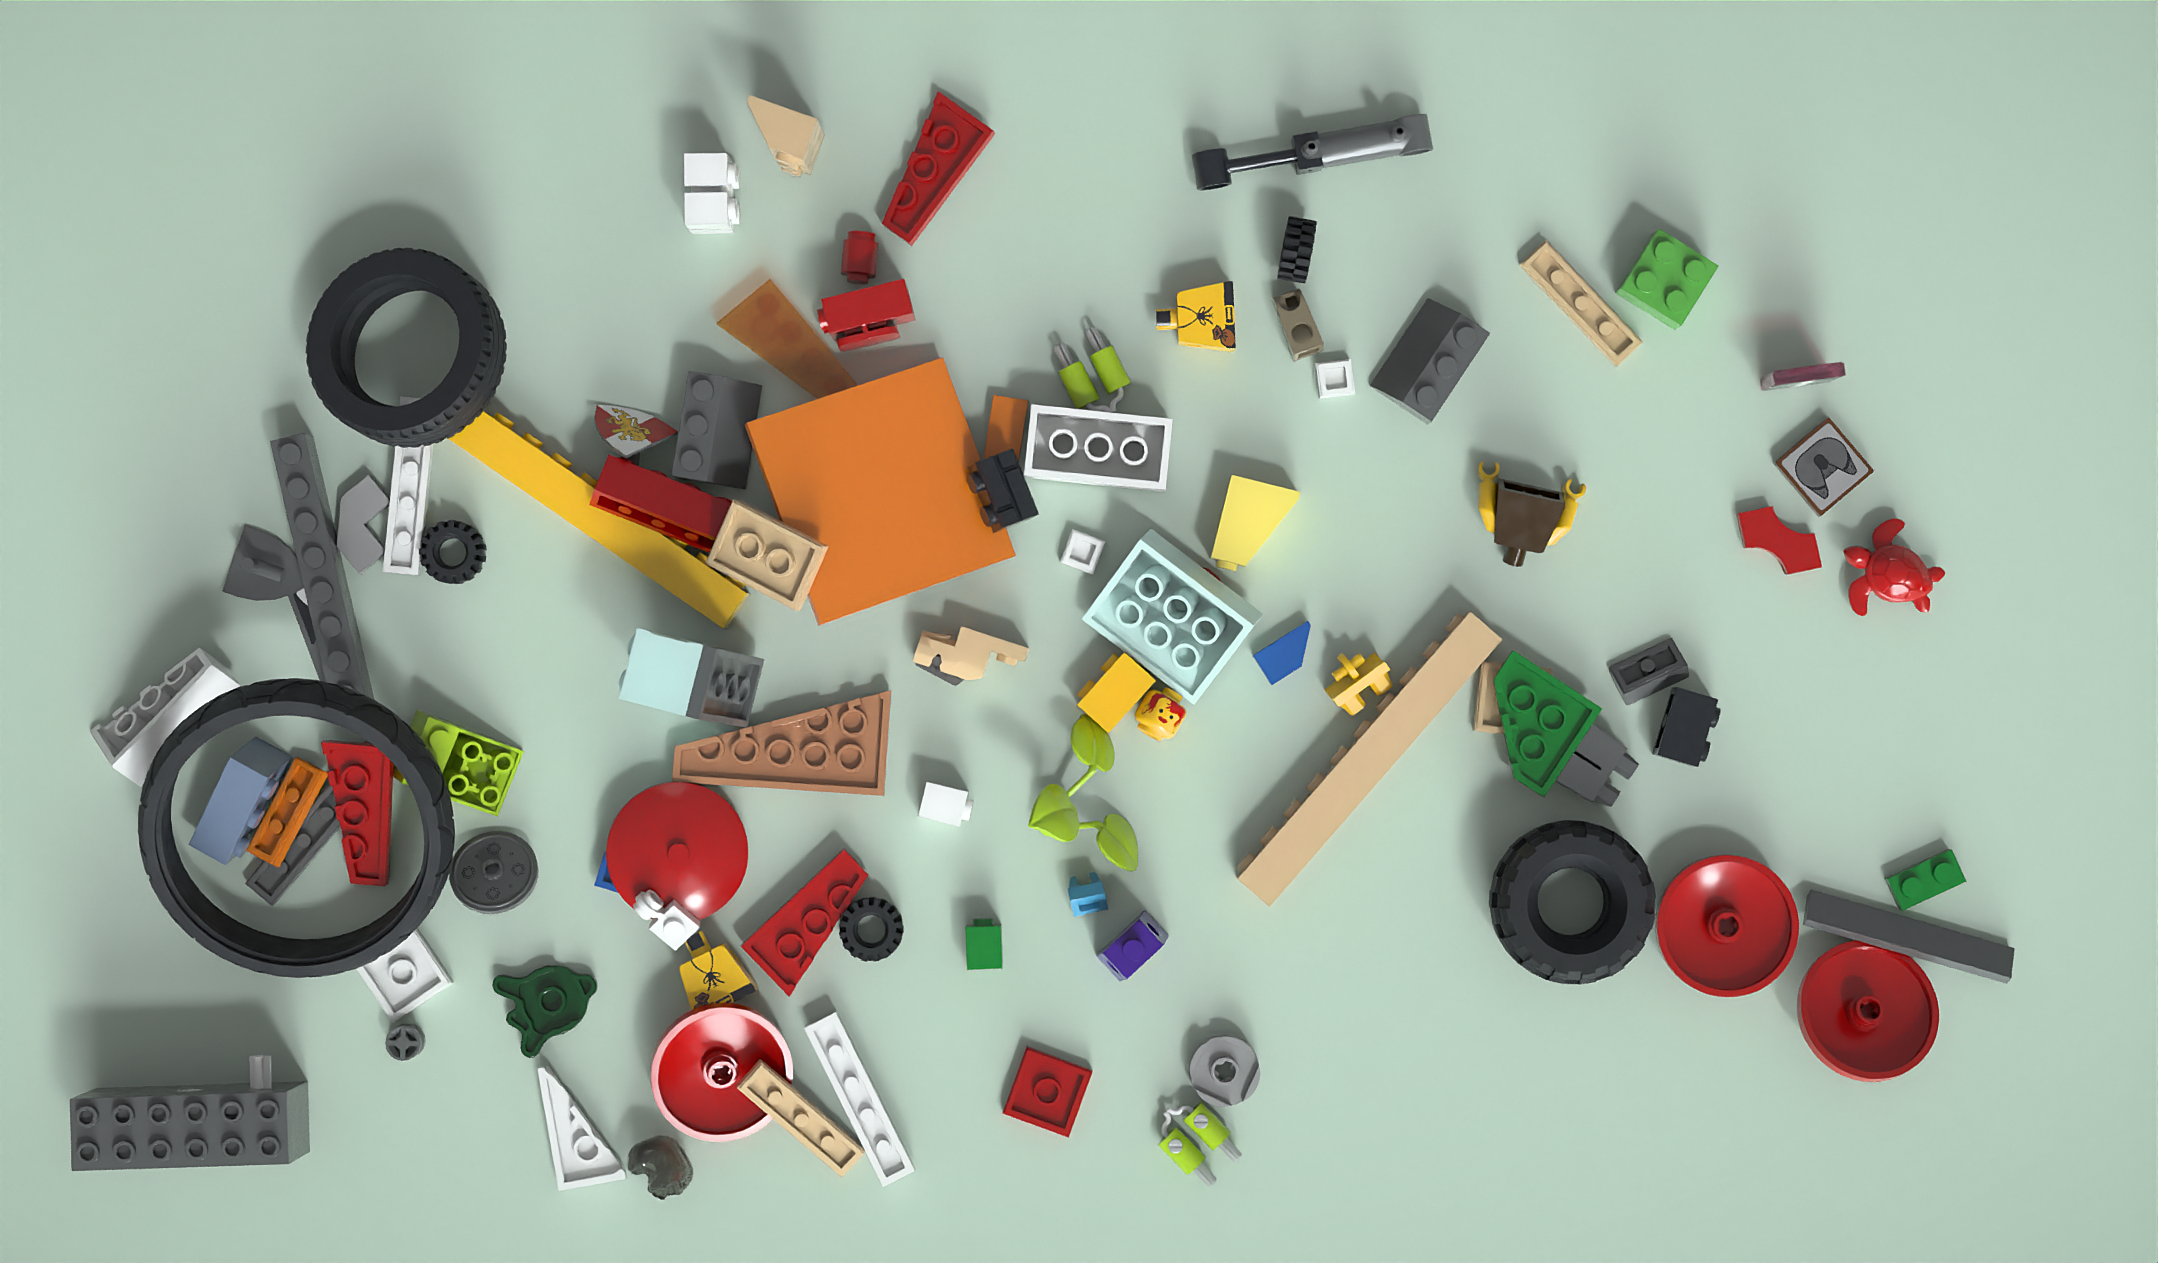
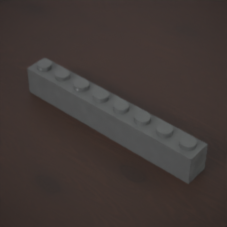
M302 433L272 440L270 444L325 681L358 691L366 697L374 699L340 550L336 547L337 536L314 437Z

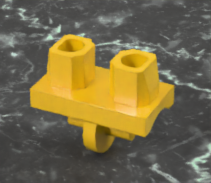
M1375 652L1366 659L1359 653L1350 660L1341 653L1336 657L1341 667L1331 673L1336 681L1325 688L1324 691L1338 707L1341 706L1353 716L1366 705L1358 694L1364 688L1370 686L1377 696L1384 694L1392 688L1393 685L1387 673L1390 669L1385 661L1381 660Z

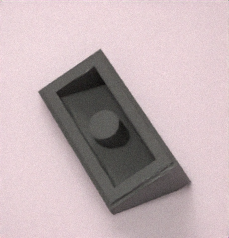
M1672 638L1608 667L1616 687L1627 706L1689 677L1688 664Z

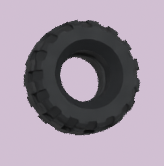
M1563 820L1536 827L1519 837L1509 847L1494 871L1489 890V907L1492 925L1499 941L1506 952L1519 965L1530 973L1548 981L1582 985L1613 976L1624 969L1634 957L1638 956L1645 946L1650 930L1653 928L1656 915V893L1654 882L1651 879L1646 863L1627 840L1614 831L1598 824L1578 820ZM1566 868L1581 869L1592 875L1600 885L1604 899L1603 909L1597 922L1587 931L1575 935H1565L1552 930L1543 921L1538 909V895L1545 880L1553 873Z

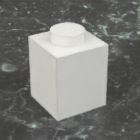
M928 781L926 782L918 817L960 827L962 819L969 821L974 800L967 799L969 791Z

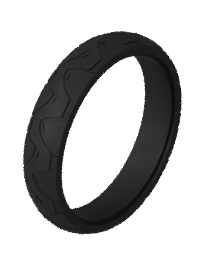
M301 678L271 679L240 686L215 697L191 713L166 738L150 765L142 787L141 805H139L138 810L139 848L145 872L150 877L149 882L160 903L168 911L171 918L191 938H195V941L222 959L258 973L291 978L323 977L354 970L377 960L380 956L389 953L405 941L424 921L440 897L450 873L455 843L454 819H452L454 814L449 789L433 754L429 749H426L425 743L417 733L393 711L358 691L338 684ZM271 716H301L339 725L372 743L388 757L405 778L415 797L421 815L424 833L423 861L421 870L406 895L391 910L369 925L353 932L322 939H293L270 935L246 926L225 914L199 890L190 878L177 851L171 822L172 797L179 771L191 755L209 739L226 729L250 720Z

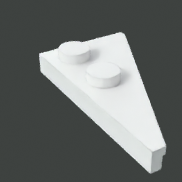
M543 1066L537 1068L558 1190L626 1179L628 1177L626 1170L550 1067Z

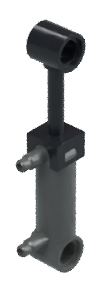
M1416 114L1397 118L1389 122L1319 134L1318 131L1293 135L1291 139L1292 149L1229 160L1225 148L1205 150L1194 153L1191 156L1197 190L1205 191L1231 185V173L1295 163L1297 175L1319 172L1322 168L1398 155H1418L1432 151L1433 145L1427 114Z

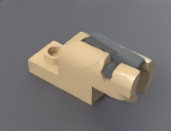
M962 626L957 640L952 639L953 635L932 633L923 630L913 662L923 670L957 686L965 679L970 681L983 678L991 651L998 653L996 660L1016 666L1018 660L1025 662L1029 648Z

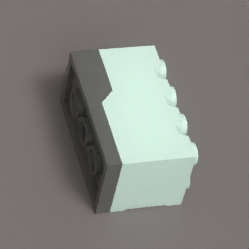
M639 628L636 629L635 635L631 637L628 644L629 660L627 668L622 672L619 679L618 687L621 691L619 699L698 720L747 728L765 659Z

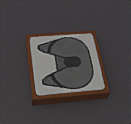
M1829 417L1773 463L1818 517L1827 512L1874 472L1873 468Z

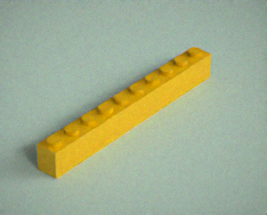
M483 410L482 414L476 417L472 424L467 425L463 431L449 438L459 447L721 628H727L750 595L743 590L745 584L728 575L724 577L714 570L713 567L705 564L708 558L706 555L699 552L697 557L685 550L688 544L669 536L666 537L659 532L589 505L598 481L585 472L579 477L569 470L572 463L560 454L554 452L552 457L540 450L543 443L531 434L525 432L523 437L511 430L514 423L499 412H496L493 417Z

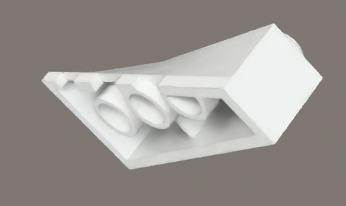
M199 647L166 672L163 683L159 686L149 685L140 692L141 699L130 708L120 707L112 713L114 720L105 727L100 724L96 725L90 730V733L110 765L141 787L144 784L147 772L157 751L172 731L199 707L240 685L226 666Z

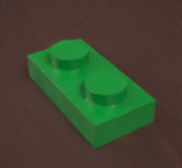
M1952 849L1940 852L1885 878L1901 911L1967 882Z

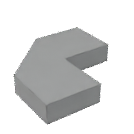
M367 475L341 497L336 547L359 574L365 572L383 557L385 553V547L366 524L389 506L390 498L371 475Z

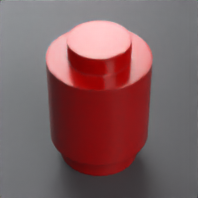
M858 230L848 232L847 239L843 241L841 275L847 277V282L868 284V279L876 277L879 243L875 242L876 234Z

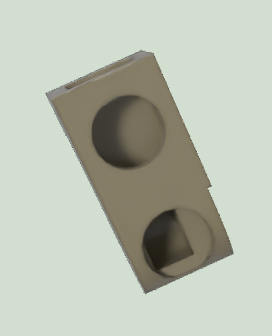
M1298 288L1273 297L1272 301L1282 325L1281 329L1293 362L1322 352L1324 347L1323 340L1301 290Z

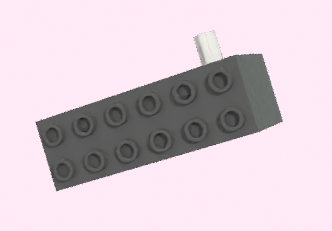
M271 1055L249 1056L250 1083L112 1087L90 1090L70 1098L72 1171L290 1164L310 1152L308 1081L272 1082Z

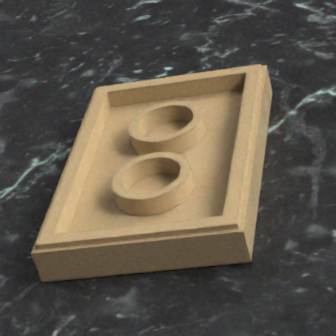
M733 499L705 564L789 608L799 611L802 609L829 545L739 499Z

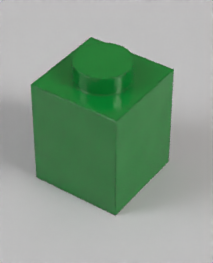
M994 918L973 919V925H966L967 970L1003 969L1002 924H994Z

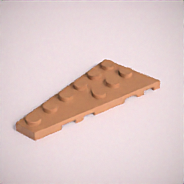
M892 690L675 746L672 782L884 796Z

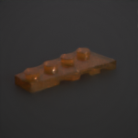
M771 279L766 281L716 323V325L817 399L858 386Z

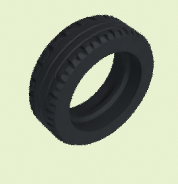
M394 248L391 251L387 249L379 253L370 254L367 258L360 259L357 263H353L345 271H342L324 291L313 311L306 337V364L309 377L312 378V386L316 390L319 399L323 401V405L334 417L372 440L388 446H399L401 448H416L421 445L429 446L433 443L442 442L445 438L449 439L456 433L463 431L467 425L472 424L474 419L482 414L483 409L489 405L490 399L494 397L496 388L501 382V375L505 369L507 343L505 342L506 330L504 329V321L500 317V310L494 299L489 296L487 289L478 280L441 255L438 256L431 251L424 249L414 250L413 248ZM413 291L432 293L442 298L453 309L458 320L459 344L450 371L432 392L415 402L401 406H390L374 400L359 385L355 369L356 347L365 324L377 309L399 295Z

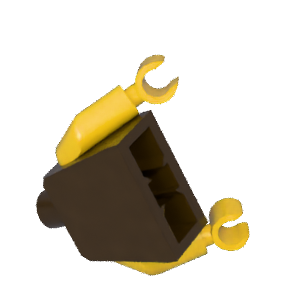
M1481 461L1478 468V476L1483 482L1479 484L1478 509L1487 531L1494 534V543L1506 546L1503 562L1511 566L1521 567L1523 566L1527 551L1543 553L1547 545H1554L1570 531L1578 508L1576 500L1585 494L1586 486L1584 483L1581 484L1578 494H1573L1569 488L1572 478L1563 484L1561 492L1498 478L1496 484L1494 480L1498 477L1499 464L1495 462V472L1488 475L1483 472V461Z

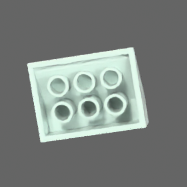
M1150 529L1138 541L1082 620L1194 705L1244 641L1263 613L1154 530Z

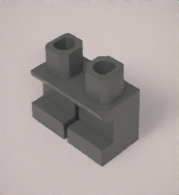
M1592 724L1574 752L1596 765L1598 769L1573 753L1555 782L1570 789L1587 801L1593 802L1595 800L1598 803L1612 807L1621 792L1606 782L1612 771L1629 780L1639 764L1626 753L1627 748Z

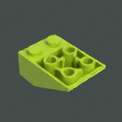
M416 710L410 727L423 740L426 749H429L443 773L451 801L498 817L524 751L448 720ZM394 765L393 777L401 783L408 785L405 778Z

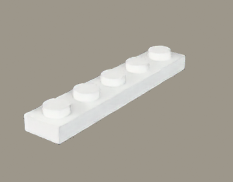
M400 396V406L415 402L421 398ZM434 443L429 446L421 445L416 448L395 446L383 572L420 576V560H422V556L419 554V548H422V542L420 541L425 534Z
M837 1011L806 1026L804 1029L882 1186L884 1187L914 1172L915 1167Z

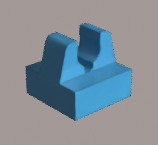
M1095 872L1090 873L1091 882L1086 885H1078L1076 876L1070 878L1069 888L1067 889L1074 917L1108 910L1103 883Z

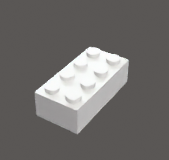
M1031 404L1024 477L1165 492L1173 419Z

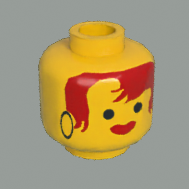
M1167 687L1162 692L1154 689L1150 690L1135 712V719L1139 723L1136 728L1159 742L1162 738H1172L1187 715V710L1180 704L1183 697Z

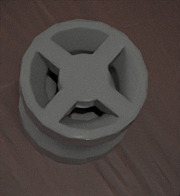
M401 1024L388 1033L385 1041L386 1050L396 1060H410L424 1049L426 1042L425 1034L415 1024Z

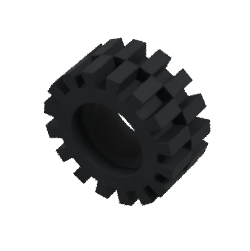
M1293 216L1288 217L1277 279L1305 284L1313 251L1317 221Z
M456 520L441 521L436 523L435 527H430L427 530L428 534L425 537L423 536L420 541L422 542V548H419V554L422 556L420 562L427 571L425 572L429 576L434 577L435 580L448 584H462L475 578L474 575L480 573L483 569L481 568L482 563L486 562L484 551L487 549L486 544H483L482 535L473 526ZM455 538L464 544L466 556L459 565L448 566L440 557V548L445 541Z
M876 897L862 898L846 909L839 924V936L842 939L845 950L847 949L854 958L857 957L865 962H876L889 957L901 943L904 932L903 919L896 910L897 908L888 903L887 900ZM866 916H877L885 925L884 937L876 943L865 942L858 934V924Z

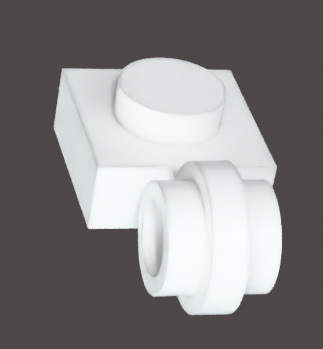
M648 890L646 893L641 892L635 898L636 902L633 904L635 911L645 920H649L651 917L654 918L650 922L649 929L675 951L700 928V921L675 900L663 908L662 899L652 890Z

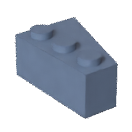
M258 737L253 738L230 756L188 845L224 865H227L236 856L241 858L251 842V839L248 837L252 829H255L265 813L264 808L275 792L292 756Z

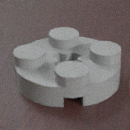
M1235 1036L1210 1037L1199 1045L1190 1061L1189 1071L1192 1085L1204 1101L1214 1106L1228 1107L1245 1101L1254 1093L1260 1080V1067L1257 1056L1245 1041ZM1225 1061L1231 1063L1230 1069L1235 1072L1234 1076H1226L1224 1081L1219 1080V1072L1215 1070L1217 1064L1223 1065Z

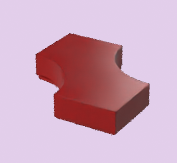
M1773 506L1736 514L1743 548H1758L1767 551L1779 561L1785 575L1822 568L1815 533H1798L1787 528L1776 516Z

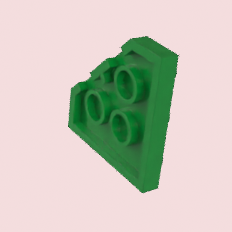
M1512 650L1492 680L1512 776L1541 797H1545L1602 708Z

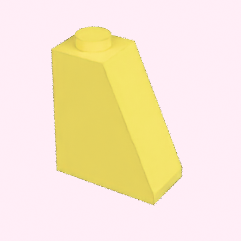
M1231 475L1210 559L1217 560L1216 567L1235 572L1238 566L1245 567L1298 501L1300 492Z

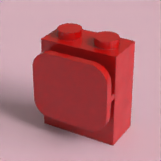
M905 279L821 299L823 308L817 309L821 329L824 331V334L829 333L834 341L837 340V345L841 352L853 351L900 338L899 329L896 325L916 321Z

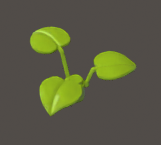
M1081 714L1072 726L1070 739L1072 749L1077 758L1082 763L1089 765L1088 771L1067 791L1057 784L1045 786L1035 800L1028 827L1039 830L1043 835L1051 836L1061 842L1074 840L1078 835L1079 829L1096 828L1099 830L1096 842L1103 855L1116 866L1133 872L1138 866V844L1131 825L1123 817L1114 813L1105 816L1103 823L1101 821L1079 822L1077 809L1069 799L1095 774L1096 769L1107 772L1111 770L1115 760L1114 746L1106 730L1089 715Z

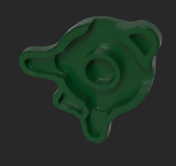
M547 965L534 970L524 977L498 975L494 978L492 987L495 993L516 1003L515 1009L507 1014L506 1021L522 1033L520 1047L522 1054L525 1057L533 1058L540 1053L547 1040L553 1036L570 1031L582 1021L590 998L597 991L598 983L591 974H579L560 965Z

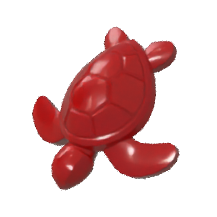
M1893 518L1887 520L1874 530L1872 534L1873 552L1857 545L1843 550L1849 564L1858 569H1865V574L1853 581L1848 589L1850 606L1857 615L1865 616L1867 614L1868 596L1871 591L1880 599L1888 602L1901 603L1912 601L1919 612L1926 613L1930 610V599L1927 594L1933 590V582H1939L1944 577L1945 571L1941 567L1936 566L1927 569L1924 562L1915 552L1901 545H1892L1893 538L1905 526L1904 521L1901 519Z

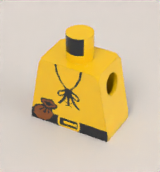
M1233 281L1177 292L1176 308L1156 309V329H1177L1178 345L1234 352L1236 340Z
M703 931L690 936L684 942L692 959L681 964L679 971L691 1010L708 1004L733 1003L759 989L755 980L726 942L711 949Z

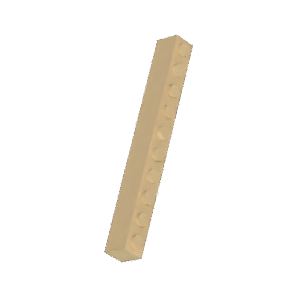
M1471 611L1467 612L1464 616L1460 613L1454 616L1445 627L1449 632L1440 643L1435 639L1422 653L1426 660L1418 669L1411 666L1398 682L1403 686L1394 696L1388 693L1376 706L1379 714L1371 723L1365 719L1352 734L1356 738L1348 749L1344 746L1339 748L1329 760L1333 766L1325 776L1319 772L1306 787L1310 793L1304 800L1299 802L1295 799L1282 814L1287 818L1278 829L1272 826L1260 839L1259 842L1264 846L1254 856L1249 852L1236 868L1240 873L1236 878L1269 907L1503 640Z

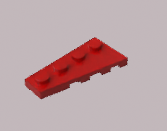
M939 91L933 101L934 106L929 118H926L921 130L922 134L915 151H912L907 162L908 167L903 179L899 182L882 221V225L910 246L915 243L995 135L991 128Z
M323 740L321 745L323 754H326L329 768L327 774L335 796V812L337 821L340 820L343 835L341 841L350 884L385 887L389 884L394 764L372 743Z
M843 848L741 944L743 950L788 997H790L819 949L827 940L834 926L868 877V873Z

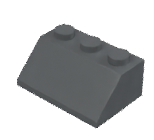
M1427 298L1370 384V387L1428 425L1433 421L1490 335V332L1463 314Z
M694 371L688 372L672 470L673 477L746 490L752 444L745 424L757 419L762 385L724 376Z

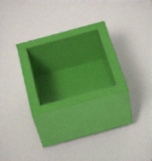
M1657 229L1650 236L1615 293L1676 330L1686 320L1719 265L1663 230Z

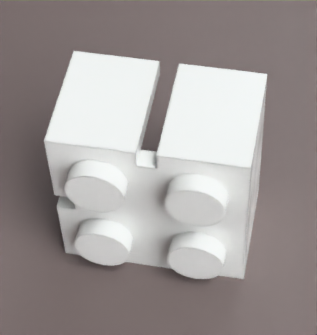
M684 153V186L691 187V193H684L685 226L692 234L734 233V224H740V203H737L736 198H734V189H740V170L736 168V162L733 163L727 153Z

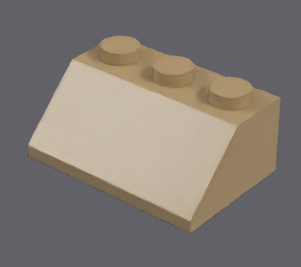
M749 95L747 103L778 165L781 166V171L797 177H801L802 172L811 175L825 136L818 119Z

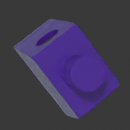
M1144 910L1096 956L1119 981L1127 980L1165 944L1169 935Z

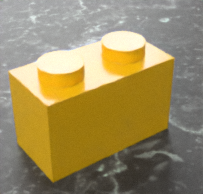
M1125 652L1120 657L1113 653L1100 668L1105 673L1096 684L1090 679L1077 694L1082 699L1077 705L1108 733L1156 681Z

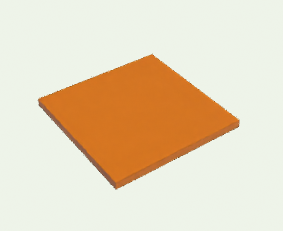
M943 357L745 424L779 520L829 545L807 595L818 626L1016 556L1007 530L1004 529L993 533L991 526L987 527L984 524L980 515V507L983 505L978 493H972L968 486L967 474H969V470L967 467L981 459Z

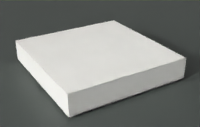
M418 929L389 953L357 968L393 1023L453 983Z

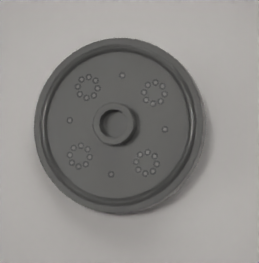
M503 831L482 833L468 840L456 852L449 873L450 885L456 898L472 911L482 914L507 912L522 904L534 890L539 873L538 862L530 845L521 837Z

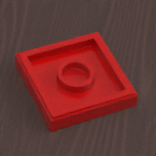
M1026 1046L1002 1114L1069 1138L1093 1070Z

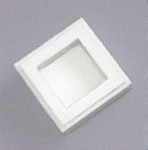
M1351 359L1315 364L1319 399L1355 394Z
M1072 529L1060 563L1093 575L1105 541Z

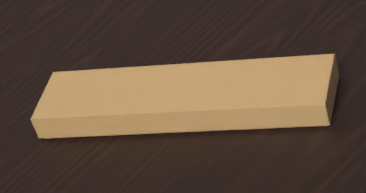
M1546 240L1519 265L1615 367L1642 343V340Z
M760 1059L736 1084L737 1089L840 1177H843L865 1153L861 1144L763 1060Z

